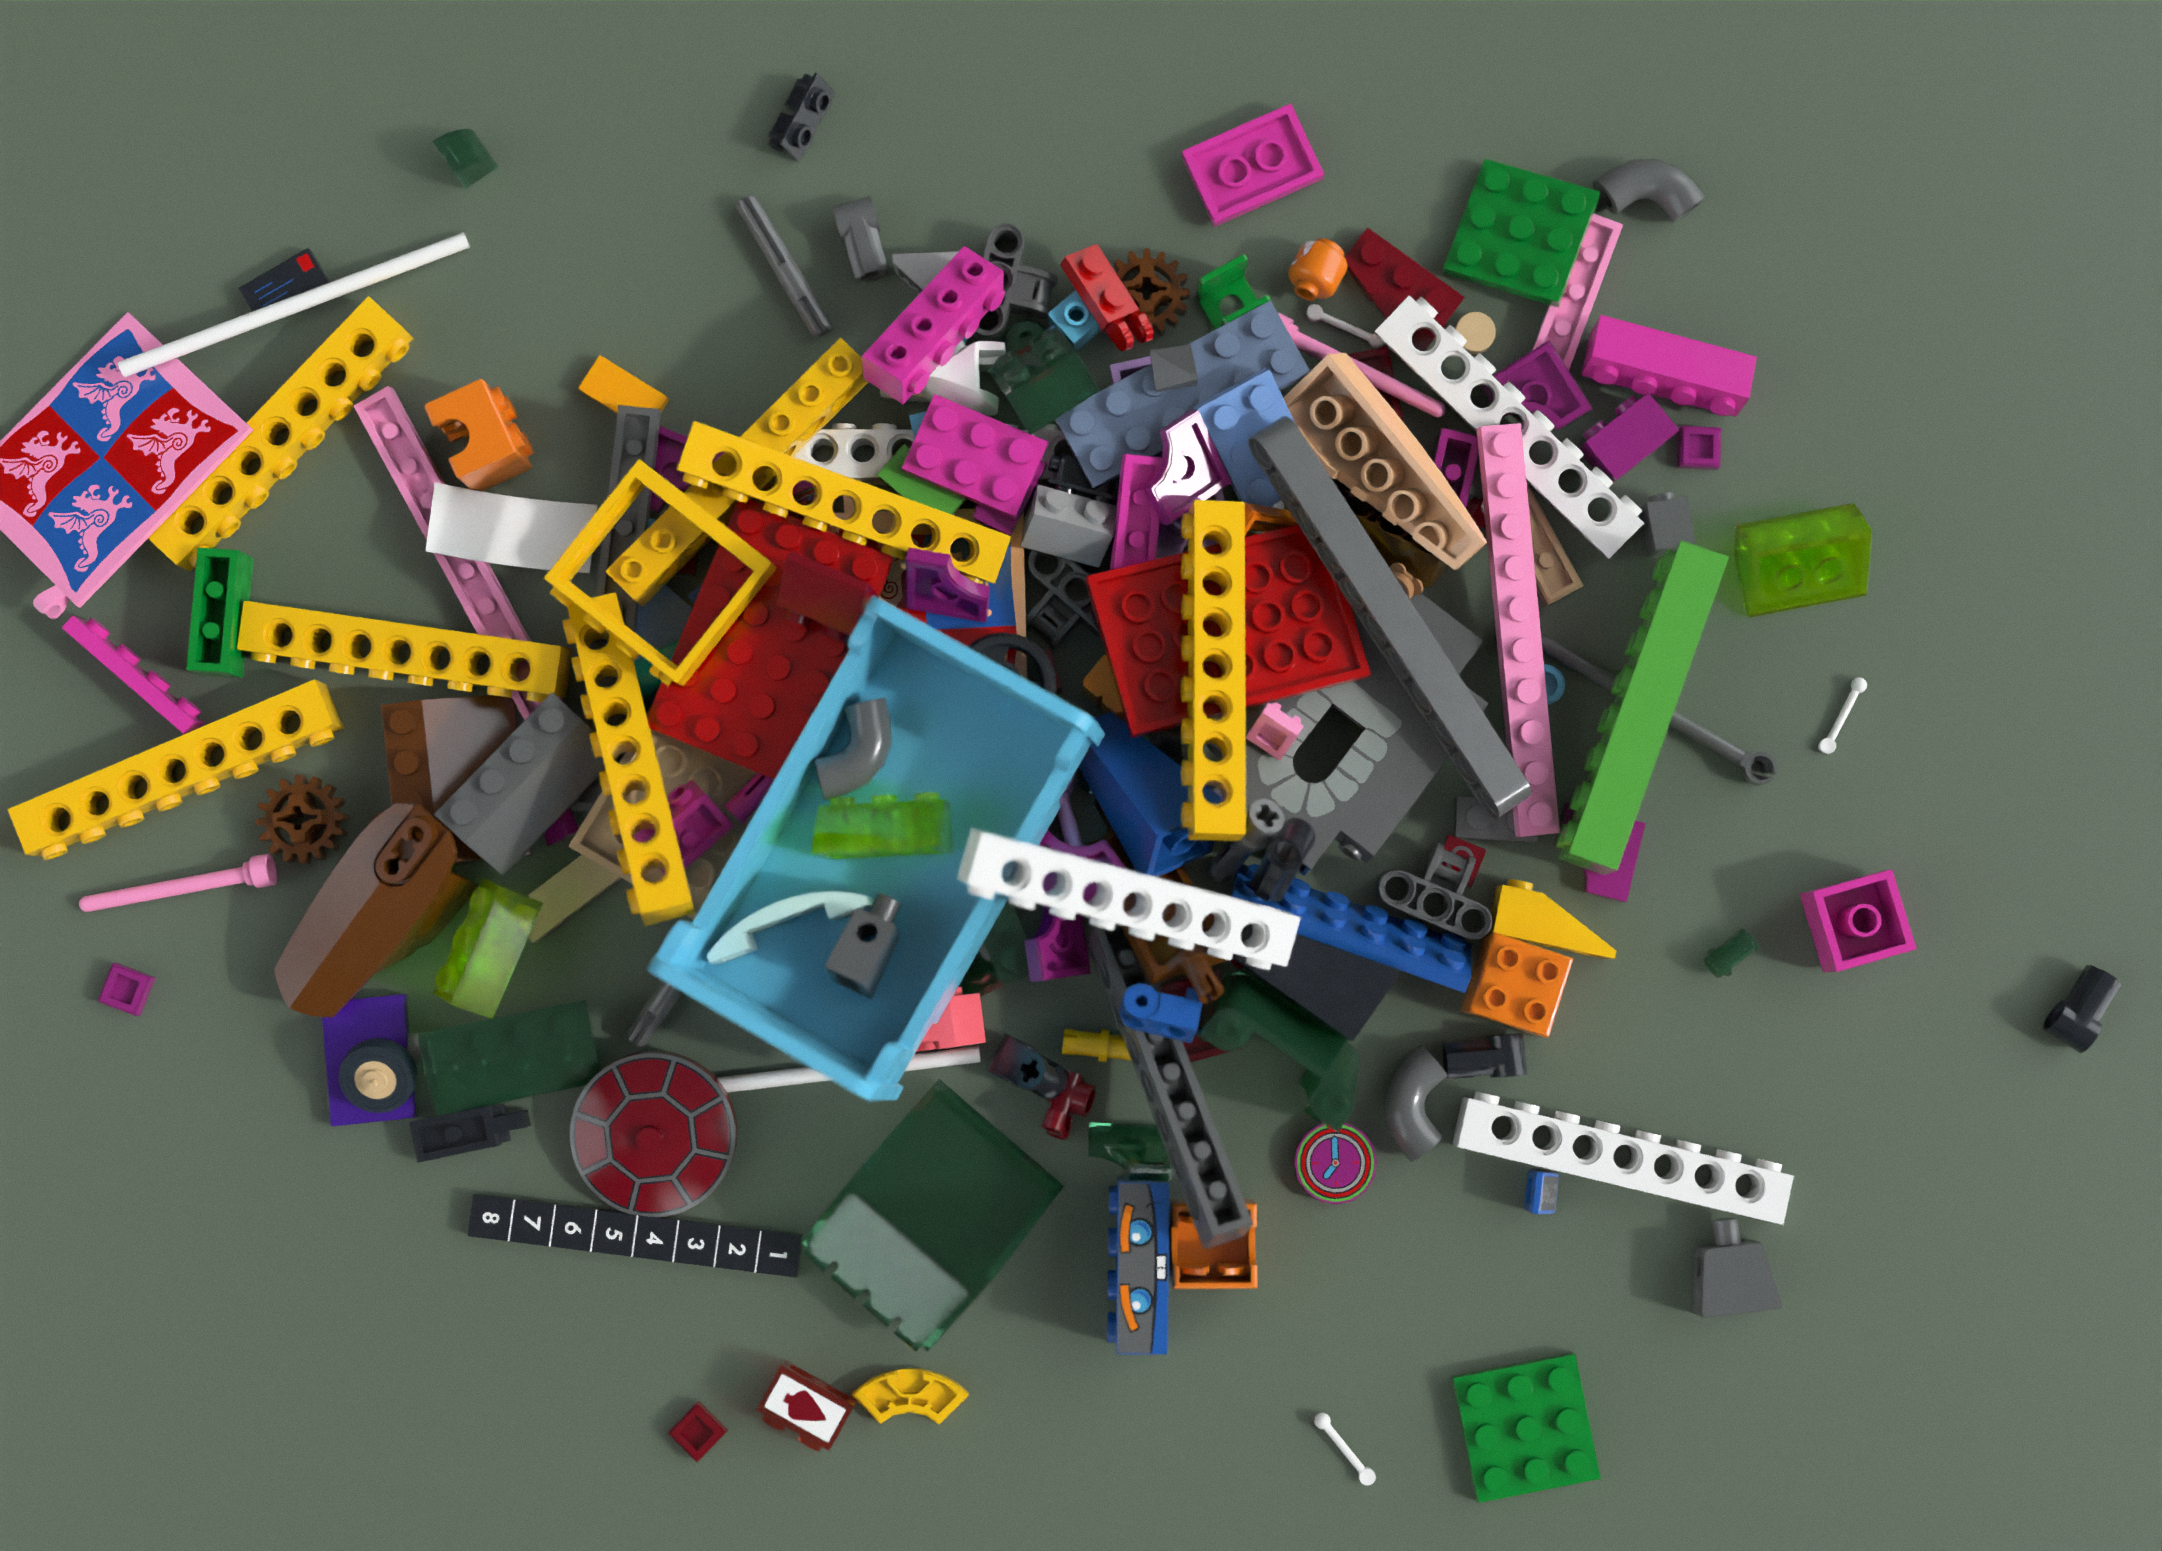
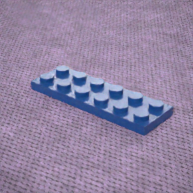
M1242 864L1238 868L1230 896L1284 910L1301 917L1296 934L1465 993L1471 980L1472 944L1467 943L1461 936L1450 932L1438 933L1428 929L1426 925L1414 919L1401 920L1388 915L1384 909L1374 905L1364 907L1350 902L1346 896L1338 892L1329 891L1325 893L1313 889L1308 883L1297 878L1293 879L1281 902H1266L1256 896L1254 889L1249 885L1259 865L1251 864L1248 866Z

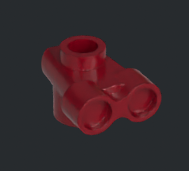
M1066 1070L1068 1075L1066 1089L1056 1099H1047L1052 1104L1050 1109H1047L1041 1126L1047 1130L1046 1134L1067 1141L1070 1134L1074 1114L1087 1117L1091 1111L1096 1094L1095 1085L1085 1083L1082 1075Z

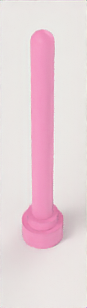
M1278 313L1298 350L1318 360H1322L1328 354L1341 353L1299 332V327L1293 324V319ZM1350 357L1375 388L1434 417H1441L1445 414L1446 406L1443 402Z
M269 853L252 856L249 861L244 862L242 867L84 896L79 901V907L84 912H91L240 883H246L248 886L254 885L256 888L274 886L277 883L276 864Z

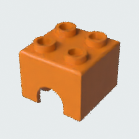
M479 379L425 404L424 408L432 426H438L439 429H442L451 443L470 436L467 447L461 453L448 459L455 476L469 489L483 492L532 468L528 456L534 454V450L524 431L521 432L515 422L512 423L511 420L518 418L510 399L507 395H503L499 386L491 388L483 379Z
M1496 932L1488 933L1483 937L1460 1011L1507 1025L1536 1037L1549 1038L1573 958Z
M1170 1199V1274L1173 1289H1257L1255 1255L1257 1203L1253 1199H1244L1253 1225L1241 1238L1205 1250L1185 1199Z

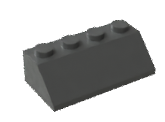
M551 693L434 815L466 845L504 876L599 777L598 772L606 770L603 757L595 758L589 736L594 731L555 694Z

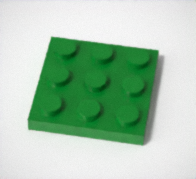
M1484 158L1443 267L1444 274L1559 308L1599 201L1600 191Z
M1570 1352L1451 1376L1475 1497L1478 1503L1601 1479L1575 1353Z

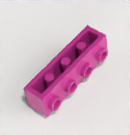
M964 246L862 355L864 379L901 404H904L913 393L919 394L928 383L931 373L939 365L944 366L948 363L955 347L962 339H968L975 333L982 317L989 310H996L1001 304L1005 295V290H1003V270Z
M1600 315L1589 334L1581 376L1592 378L1600 384H1615L1626 387L1642 395H1646L1649 392L1650 395L1670 399L1679 405H1693L1708 409L1716 415L1737 417L1750 398L1757 356Z

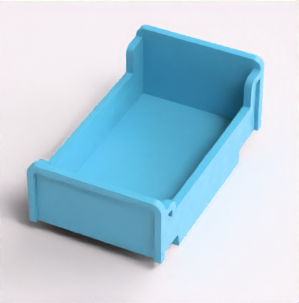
M872 595L861 619L850 636L848 654L692 923L683 920L676 923L658 954L652 959L647 970L855 1094L868 1100H897L904 1086L898 1084L930 1026L933 1023H938L1010 896L995 892L993 899L974 895L968 892L969 885L957 879L971 828L1039 845L1061 807L1059 800L1090 745L1099 746L1105 733L1097 722L1083 711ZM886 698L891 718L892 744L883 768L867 785L844 796L824 800L814 759L836 754L842 751L848 744L850 728L844 708L874 699ZM1015 860L1007 862L1002 867L1001 878L1004 882L1011 880L1016 875L1017 864ZM838 891L865 895L873 898L875 901L878 893H881L901 903L892 922L896 926L900 937L872 999L833 982L827 972L825 965L852 915L837 921L829 919L825 907L754 933L753 937L758 948L754 952L722 964H710L707 958V954L714 945L736 924L758 910L790 897L808 893ZM869 935L865 938L864 942L873 941L877 935Z

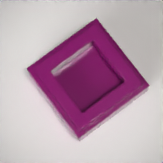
M1680 426L1678 428L1677 468L1718 470L1721 465V428Z
M113 963L98 1002L135 1016H141L156 977L120 963Z

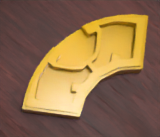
M900 1368L878 1374L862 1383L851 1393L879 1424L893 1415L908 1412L926 1415L937 1424H940L969 1396V1392L953 1379L943 1374L920 1368Z

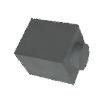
M1673 492L1653 495L1649 497V502L1640 508L1643 511L1639 517L1644 522L1641 528L1647 557L1664 555L1666 549L1672 550L1681 540L1696 544L1687 496L1674 498Z

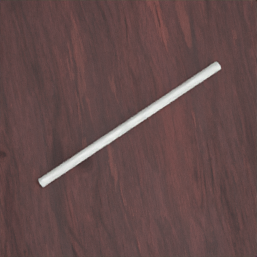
M464 232L119 361V369L124 377L133 375L470 248Z
M979 1046L916 1053L905 1071L981 1062ZM809 1066L716 1077L727 1093L831 1080Z

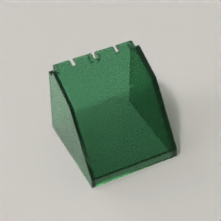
M938 1079L860 1167L801 1239L800 1242L806 1246L801 1254L822 1272L831 1263L835 1264L838 1269L830 1277L832 1281L854 1300L865 1290L870 1296L861 1305L886 1327L896 1317L902 1323L894 1331V1334L914 1352L920 1347L928 1352L993 1281L1063 1189L1064 1185L944 1082Z

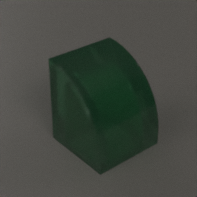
M471 129L455 130L432 141L465 189L499 167L477 134Z

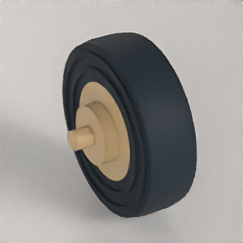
M371 1038L355 1045L343 1059L339 1071V1083L346 1098L358 1108L373 1113H386L399 1108L409 1099L417 1082V1067L411 1054L400 1044L383 1038Z

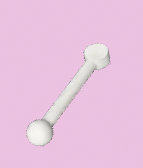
M1313 304L1307 309V318L1312 322L1322 320L1369 341L1373 348H1381L1384 345V342L1375 333H1368L1323 313V309L1317 304Z
M1856 677L1852 680V691L1827 738H1823L1818 743V749L1821 753L1830 754L1835 751V739L1859 693L1864 692L1867 688L1865 679Z
M1326 1413L1317 1414L1314 1419L1316 1427L1326 1431L1359 1472L1358 1478L1360 1482L1366 1486L1373 1484L1376 1479L1374 1471L1369 1467H1364L1330 1424L1331 1419Z

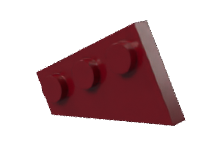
M1368 227L1345 256L1348 272L1385 319L1410 295L1415 301L1420 297L1424 298L1438 312L1433 319L1444 327L1465 298ZM1419 329L1412 336L1413 346L1419 351H1426L1434 341L1435 335L1428 329Z

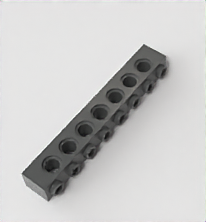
M1116 923L1114 930L1094 925L1087 941L1089 951L1203 1249L1205 1250L1241 1238L1250 1229L1253 1222L1182 1041L1133 1030L1127 1027L1119 1016V1008L1125 992L1132 985L1147 984L1153 987L1157 993H1163L1159 982L1155 984L1150 982L1119 923Z

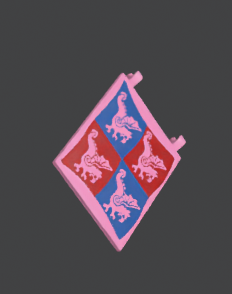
M129 312L0 441V530L55 584V586L43 591L33 600L34 607L51 619L58 618L64 612L69 599L80 608L253 431L243 419L178 358L124 377L118 366L119 361L163 345Z

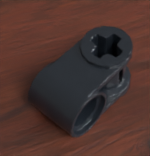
M1008 1034L1004 1035L987 1068V1071L995 1076L1048 1100L1059 1097L1066 1089L1068 1083L1067 1072L1060 1064L1041 1055L1035 1048Z

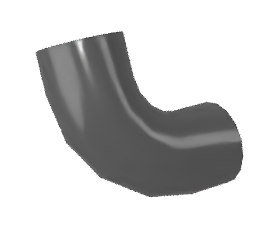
M1658 159L1630 160L1607 171L1593 181L1594 190L1600 191V202L1612 214L1619 213L1636 200L1648 199L1657 203L1672 223H1675L1693 211L1706 199L1695 182L1677 166Z
M886 698L874 699L844 708L850 728L848 744L842 751L836 754L814 759L824 800L844 796L867 785L883 768L892 744L891 718Z
M1422 1045L1411 1052L1390 1076L1383 1099L1386 1126L1397 1146L1411 1162L1427 1153L1442 1138V1134L1426 1115L1424 1103L1429 1092L1443 1081L1447 1074Z

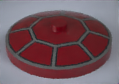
M653 1050L623 1056L599 1071L585 1086L575 1104L569 1134L571 1152L576 1168L594 1194L608 1205L628 1214L665 1217L693 1208L711 1195L719 1186L733 1161L738 1131L736 1114L729 1095L719 1080L707 1068L686 1056L668 1051Z

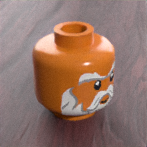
M1318 238L1316 241H1308L1302 244L1289 268L1288 276L1290 282L1295 286V293L1301 298L1308 301H1314L1316 298L1327 299L1334 295L1346 273L1348 265L1344 252L1339 245L1331 240Z

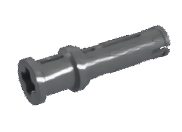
M1259 799L1250 805L1246 816V834L1239 841H1228L1207 866V873L1213 881L1221 883L1223 879V883L1228 882L1252 852L1261 851L1269 843L1270 835H1274L1281 830L1285 822L1284 814L1275 802L1268 799Z

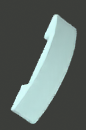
M837 891L808 893L778 901L749 915L730 929L707 954L710 964H722L758 950L753 937L754 933L825 907L829 919L837 921L852 915L856 908L862 910L871 908L874 900L865 895Z

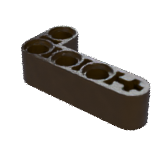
M1334 483L1388 567L1393 563L1403 564L1406 572L1422 582L1423 588L1432 586L1448 570L1449 566L1416 542L1411 534L1399 525L1389 522L1382 516L1380 511L1368 502L1361 501L1348 489Z

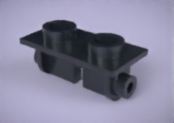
M814 73L813 77L804 74L802 79L798 78L785 103L788 109L795 111L794 114L789 115L781 112L768 134L770 138L768 145L779 152L785 149L797 162L801 161L806 149L811 145L813 136L824 114L829 110L835 92L818 73Z
M1061 453L1060 456H1051L1048 471L1054 472L1053 479H1043L1042 483L1075 495L1080 493L1091 496V499L1115 505L1117 503L1120 477L1093 490L1075 457Z

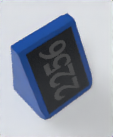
M1534 1169L1528 1171L1523 1207L1526 1211L1534 1214H1553L1555 1212L1559 1174Z

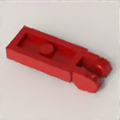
M1097 244L1065 256L1060 264L1061 268L1101 330L1106 331L1118 350L1123 352L1133 348L1135 341L1133 335L1141 344L1153 340L1154 331L1151 323L1148 321L1149 319L1145 313L1139 311L1140 309Z

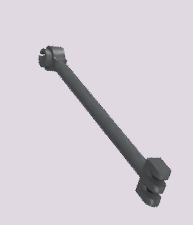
M1541 633L1543 653L1611 692L1615 675ZM1674 710L1669 724L1670 727L1736 764V767L1741 769L1742 775L1748 783L1759 786L1774 779L1766 775L1756 777L1751 772V765L1759 763L1763 767L1764 774H1776L1777 764L1770 754L1766 752L1752 754L1749 751H1744Z

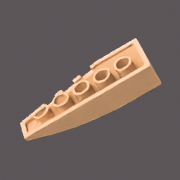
M1347 353L1328 354L1283 397L1297 427L1332 479L1336 478L1351 490L1350 492L1361 501L1368 502L1380 511L1382 516L1389 522L1399 525L1411 534L1416 542L1448 566L1457 570L1487 543L1467 509L1427 452Z

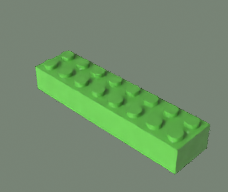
M1681 540L1672 550L1666 549L1663 557H1659L1651 577L1652 580L1657 581L1656 587L1652 588L1649 595H1645L1638 613V617L1644 619L1642 626L1638 627L1636 633L1632 632L1624 652L1625 656L1630 657L1628 665L1625 664L1623 670L1618 671L1610 693L1617 696L1614 704L1611 703L1609 709H1604L1597 727V732L1603 735L1600 743L1597 742L1595 748H1590L1583 766V770L1588 771L1589 774L1586 782L1583 781L1581 786L1577 785L1569 808L1575 810L1572 821L1569 820L1567 824H1563L1555 845V847L1561 848L1558 859L1604 876L1618 870L1729 559L1728 556Z

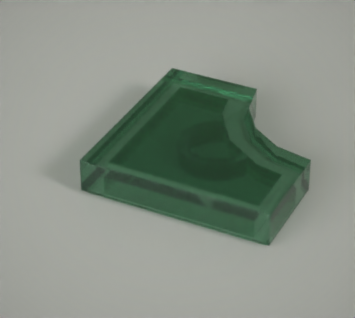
M1089 1123V1157L1102 1158L1118 1164L1126 1171L1129 1180L1172 1181V1165L1156 1125Z

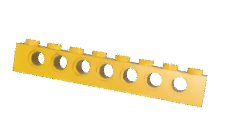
M368 296L247 422L253 431L148 539L177 566L191 572L193 568H196L197 548H214L222 538L226 539L233 535L241 525L240 519L250 509H256L265 502L269 496L268 490L279 479L287 478L297 467L296 461L306 450L316 448L323 441L326 429L335 420L340 421L350 413L354 405L352 402L363 391L367 392L377 385L382 376L381 372L391 362L399 361L407 353L409 343L414 338ZM373 341V351L368 356L359 357L358 352L361 345L365 342ZM345 370L346 377L343 383L338 386H331L332 376L338 371ZM316 399L318 405L315 412L311 415L303 416L304 405L308 401ZM282 429H289L288 440L284 444L276 446V434ZM255 458H260V469L255 474L248 475L247 465ZM231 487L233 491L231 499L226 504L220 505L219 495L221 491ZM203 516L204 526L202 530L196 534H191L190 527L192 522L196 518Z
M840 337L740 438L794 457L868 383L864 379L862 357ZM724 452L712 464L715 473L723 477L730 476L736 467L735 459L727 452ZM758 467L752 476L754 486L761 490L775 474L768 467ZM711 482L708 483L706 489L691 485L684 492L687 497L723 525L729 522L737 504V500L722 495L725 487ZM670 506L605 572L643 607L711 537Z
M696 421L692 423L676 469L684 473L682 479L684 482L704 489L707 488L709 482L725 487L723 496L743 503H747L749 496L764 501L762 510L785 518L788 511L803 515L802 524L824 532H826L828 525L844 530L842 538L864 546L867 539L883 544L882 553L902 560L905 559L909 547L950 554L951 556L950 547L952 542L957 538H964L970 545V554L961 562L956 561L951 556L952 563L963 576L979 584H983L984 581L989 583L996 582L1011 536ZM727 452L735 459L736 467L730 476H720L713 470L712 460L717 453ZM758 467H768L775 474V484L768 491H761L753 484L752 476ZM799 481L809 482L815 490L813 501L805 506L798 504L792 495L793 487ZM840 495L848 496L854 504L853 514L845 520L837 518L832 510L833 501ZM881 509L888 511L893 518L892 528L884 534L878 533L872 526L873 515ZM921 523L927 525L932 533L930 543L923 548L917 547L911 539L913 528Z
M1194 500L1188 513H1183L1181 522L1182 538L1188 539V554H1183L1181 562L1182 579H1188V595H1183L1181 602L1182 620H1188V636H1183L1181 643L1182 661H1188V677H1183L1181 683L1182 702H1188V718H1183L1181 724L1182 744H1188V760H1183L1181 766L1182 786H1188V802H1183L1181 807L1182 828H1188V840L1239 841L1246 834L1244 502ZM1202 541H1216L1220 545L1222 553L1218 555L1209 554L1203 548ZM1205 580L1217 582L1221 587L1222 594L1218 596L1208 594L1204 590L1202 582ZM1209 620L1216 622L1221 627L1222 635L1219 637L1209 636L1203 630L1202 622ZM1211 661L1218 664L1222 671V677H1208L1203 671L1202 663ZM1207 702L1218 705L1222 711V719L1211 720L1207 718L1203 713L1202 705ZM1203 745H1216L1222 752V760L1211 762L1206 759L1202 751ZM1212 785L1217 787L1222 794V802L1220 804L1207 802L1202 793L1204 786Z
M616 592L592 598L624 623ZM573 603L570 608L567 607L570 619L562 620L568 644L576 643L579 655L571 658L577 682L585 680L588 694L581 695L580 698L586 720L594 718L597 732L590 733L589 736L595 758L603 757L606 768L605 771L598 772L604 797L612 795L615 806L614 810L608 811L613 835L621 834L624 849L617 850L623 875L631 873L634 888L628 889L626 892L632 915L640 913L645 926L694 914L695 909L651 730L647 722L646 709L634 660L615 645L620 639L608 628L603 634L598 632L582 619L587 612L576 603ZM597 639L608 640L607 645L602 649L594 650L589 648L590 644ZM613 676L618 678L616 683L610 687L603 688L598 686V683L604 677ZM615 714L627 716L626 720L620 725L611 726L607 724L608 719ZM624 752L637 754L635 759L628 764L616 762L617 757ZM634 790L646 792L645 797L638 803H628L625 801L626 796ZM652 829L655 831L654 837L648 842L640 843L634 840L635 835L640 830ZM652 868L665 870L663 878L657 882H647L643 879L646 872Z
M244 601L237 650L252 652L251 660L276 664L277 656L291 658L290 666L315 669L316 662L330 663V672L354 675L355 667L369 669L368 677L393 681L394 673L408 675L407 683L433 686L434 679L447 680V689L472 692L473 684L488 686V695L512 698L513 690L527 692L526 700L543 702L551 693L557 697L566 698L573 649L557 645ZM287 627H290L292 630V640L287 646H284L282 643V633ZM329 632L332 643L330 648L323 652L320 645L321 638L325 633ZM368 637L371 642V650L363 658L359 647L361 642ZM407 643L410 646L411 655L402 664L398 653L401 646ZM447 649L450 653V663L446 668L441 669L438 665V655L442 650ZM487 654L490 659V668L487 673L480 675L477 670V662L481 656ZM527 660L530 665V673L525 680L520 681L516 675V669L521 661Z
M314 679L9 808L8 812L25 855L43 857V860L54 859L68 852L66 846L78 841H81L82 844L91 843L105 837V830L119 824L120 828H124L145 819L143 814L156 808L158 811L175 808L183 803L181 798L194 792H196V795L210 793L220 788L219 781L234 776L235 779H241L250 776L259 770L257 767L259 764L271 759L273 763L288 760L297 754L295 749L309 743L311 747L328 743L335 738L333 733L344 729L327 685ZM298 714L301 721L300 727L296 732L288 734L286 721L291 715ZM260 730L262 742L257 749L251 750L248 746V738L252 732ZM221 746L224 751V758L219 765L213 766L210 761L211 752L214 748ZM183 762L186 773L184 778L176 783L172 777V771L178 763ZM144 778L147 782V791L143 797L138 799L134 788L136 783ZM102 795H106L109 800V806L106 812L100 815L96 804ZM68 811L71 819L67 829L62 831L58 820L63 812Z

